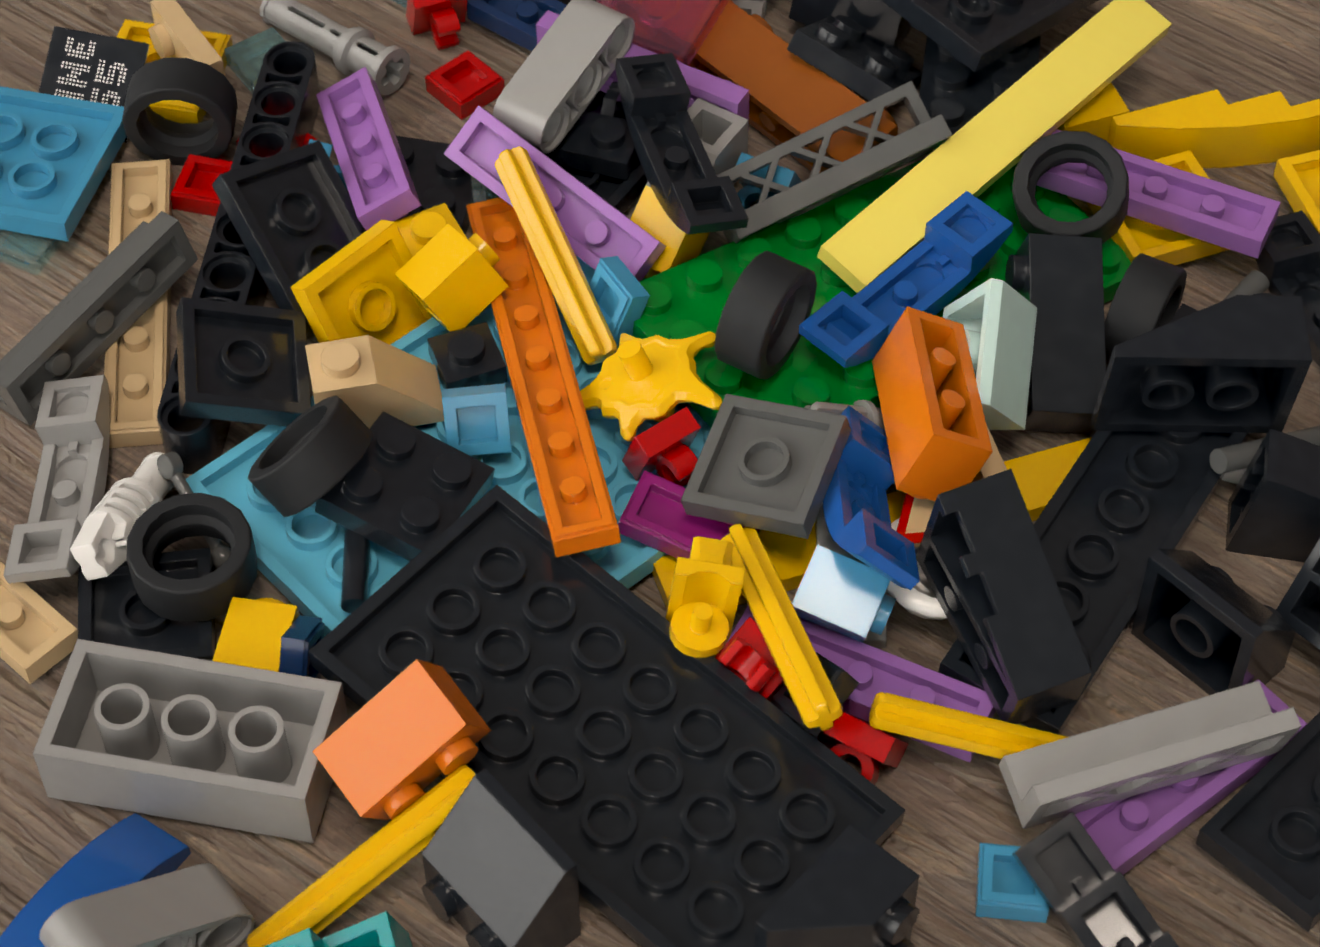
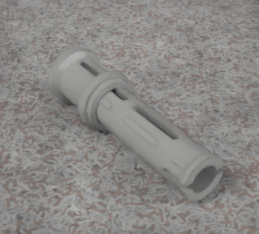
M297 0L262 1L260 16L263 17V22L281 29L301 42L333 58L336 68L344 75L350 76L366 67L375 80L380 94L385 96L397 91L406 80L410 68V56L405 49L395 45L387 47L376 41L375 36L370 30L360 26L347 28Z

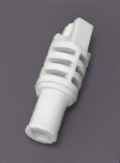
M153 452L147 455L132 477L123 478L113 484L84 521L70 550L74 559L80 564L81 572L88 581L109 576L127 560V537L136 519L152 505L163 501L167 493L175 487L171 479L162 477L157 467L158 457L165 453Z

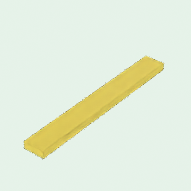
M1113 0L822 244L817 257L856 293L860 292L924 240L926 223L966 191L975 197L981 195L1016 165L1027 149L1041 138L1052 134L1165 37L1172 23L1145 0Z

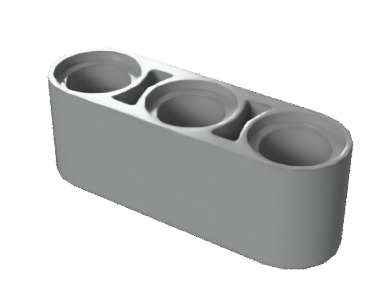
M571 0L503 89L496 101L492 115L541 152L550 153L555 150L613 73L616 59L624 58L628 52L635 33L633 18L595 0Z
M204 863L67 903L56 910L45 921L40 930L39 939L45 947H239L247 939L248 934L252 932L255 920L217 867L210 863Z

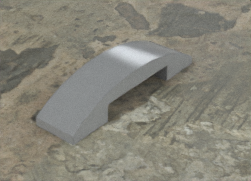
M105 375L44 383L35 430L43 443V450L28 522L16 524L13 528L3 574L8 584L69 577L80 567V564L74 559L70 548L84 521L104 497L107 480L110 444L109 385Z

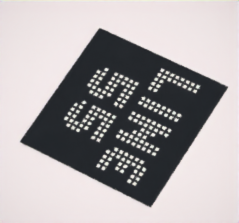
M54 26L38 93L124 107L132 75L145 65L150 44Z

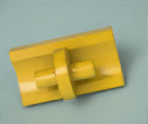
M700 536L693 537L690 558L677 557L665 619L670 622L669 632L671 641L685 655L694 658H707L715 655L724 648L731 635L743 586L745 568L731 565L733 543L729 541Z

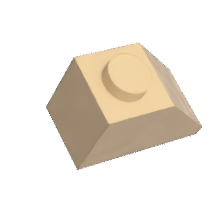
M369 335L305 345L315 404L336 395L349 406L369 429L383 411L411 426L444 421L442 394L436 365Z

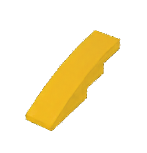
M1218 89L1113 116L1108 143L1113 148L1150 160L1191 150L1202 168H1231L1277 162V159L1320 150V98L1290 106L1281 91L1227 104Z

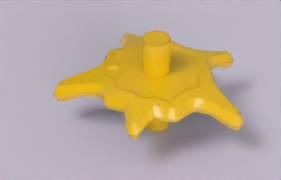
M708 331L683 339H667L659 335L641 339L622 333L616 353L604 360L598 376L589 385L580 390L585 410L601 409L602 416L606 419H618L620 434L627 442L633 441L638 427L646 419L661 422L674 414L675 406L679 403L693 402L712 410H719L722 398L697 375L696 362L694 360V357L700 350L711 348L715 345L716 333Z

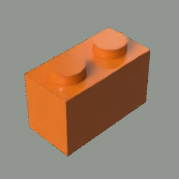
M416 659L312 752L360 817L388 821L389 819L393 820L425 794L423 789L442 773L449 775L458 767L468 764L478 752V747L475 744L490 732L491 729L443 666Z

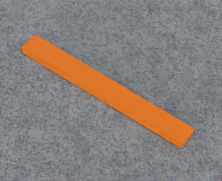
M500 197L466 205L472 234H478L498 255L500 260L493 268L508 285L490 304L555 556L557 558L621 543L618 523L553 293L514 208Z

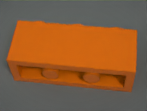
M907 306L872 360L896 490L908 493L918 499L936 501L938 494L972 483L993 451L964 325Z

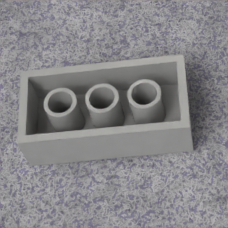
M77 639L33 751V756L49 798L314 843L333 779L312 751L348 720L342 682Z

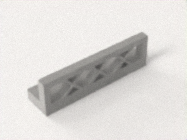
M1259 681L1009 754L1004 756L998 765L1022 828L1026 829L1062 818L1071 812L1074 814L1277 753L1302 726L1294 707L1272 713Z

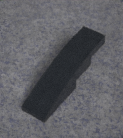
M1073 812L1068 813L1012 853L1013 857L1079 947H1179L1168 931L1161 930L1122 873L1112 868Z

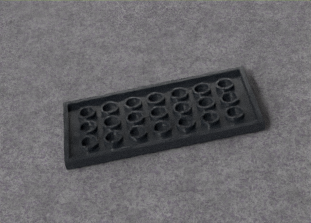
M498 485L492 488L309 650L310 665L327 680L342 682L344 694L360 708L368 703L416 659L443 666L491 729L490 732L475 744L478 747V752L466 765L475 774L486 769L577 864L579 894L642 947H755L756 922L849 825H852L880 846L901 824L904 817L905 809L760 693L751 690L746 685V682L713 656L694 658L678 650L670 639V622L584 553L579 552L556 558L548 525ZM442 773L440 776H442L443 778H445V777H447L448 775H444V774Z

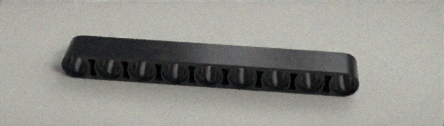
M284 41L271 47L265 54L230 171L304 146L306 133L308 132L312 135L320 106L316 94L320 93L315 53L305 43ZM220 201L192 298L264 306L268 287ZM176 347L157 410V421L165 453L176 452L183 462L182 473L194 474L222 455L231 421L180 416L178 354Z

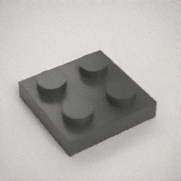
M726 394L681 498L686 514L808 539L851 432L847 416Z

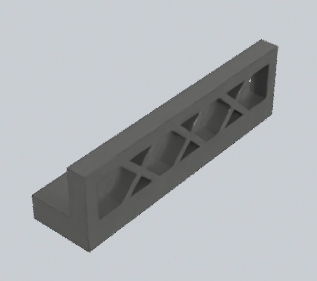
M912 81L905 83L718 174L717 177L729 176L732 183L740 181L761 188L757 204L745 209L749 218L747 228L724 230L723 233L728 243L734 241L737 244L741 240L748 238V236L774 223H783L824 205L936 150L952 136V133L942 114L932 119L930 118ZM903 100L916 126L897 136L877 131L883 110ZM873 115L869 127L857 124V122ZM844 130L865 137L861 153L841 162L825 156L831 135ZM821 140L817 153L804 149ZM873 141H876V142H879V143H880V144H878V145L872 147ZM789 155L814 163L809 179L792 187L772 182L779 160ZM769 166L765 179L752 175V173ZM821 166L826 167V168H829V169H827V170H825V171L819 173V172H820V169H821ZM769 191L776 194L766 199Z
M161 211L150 223L143 221L0 360L1 409L31 426L37 420L45 382L79 378L198 260L178 219Z

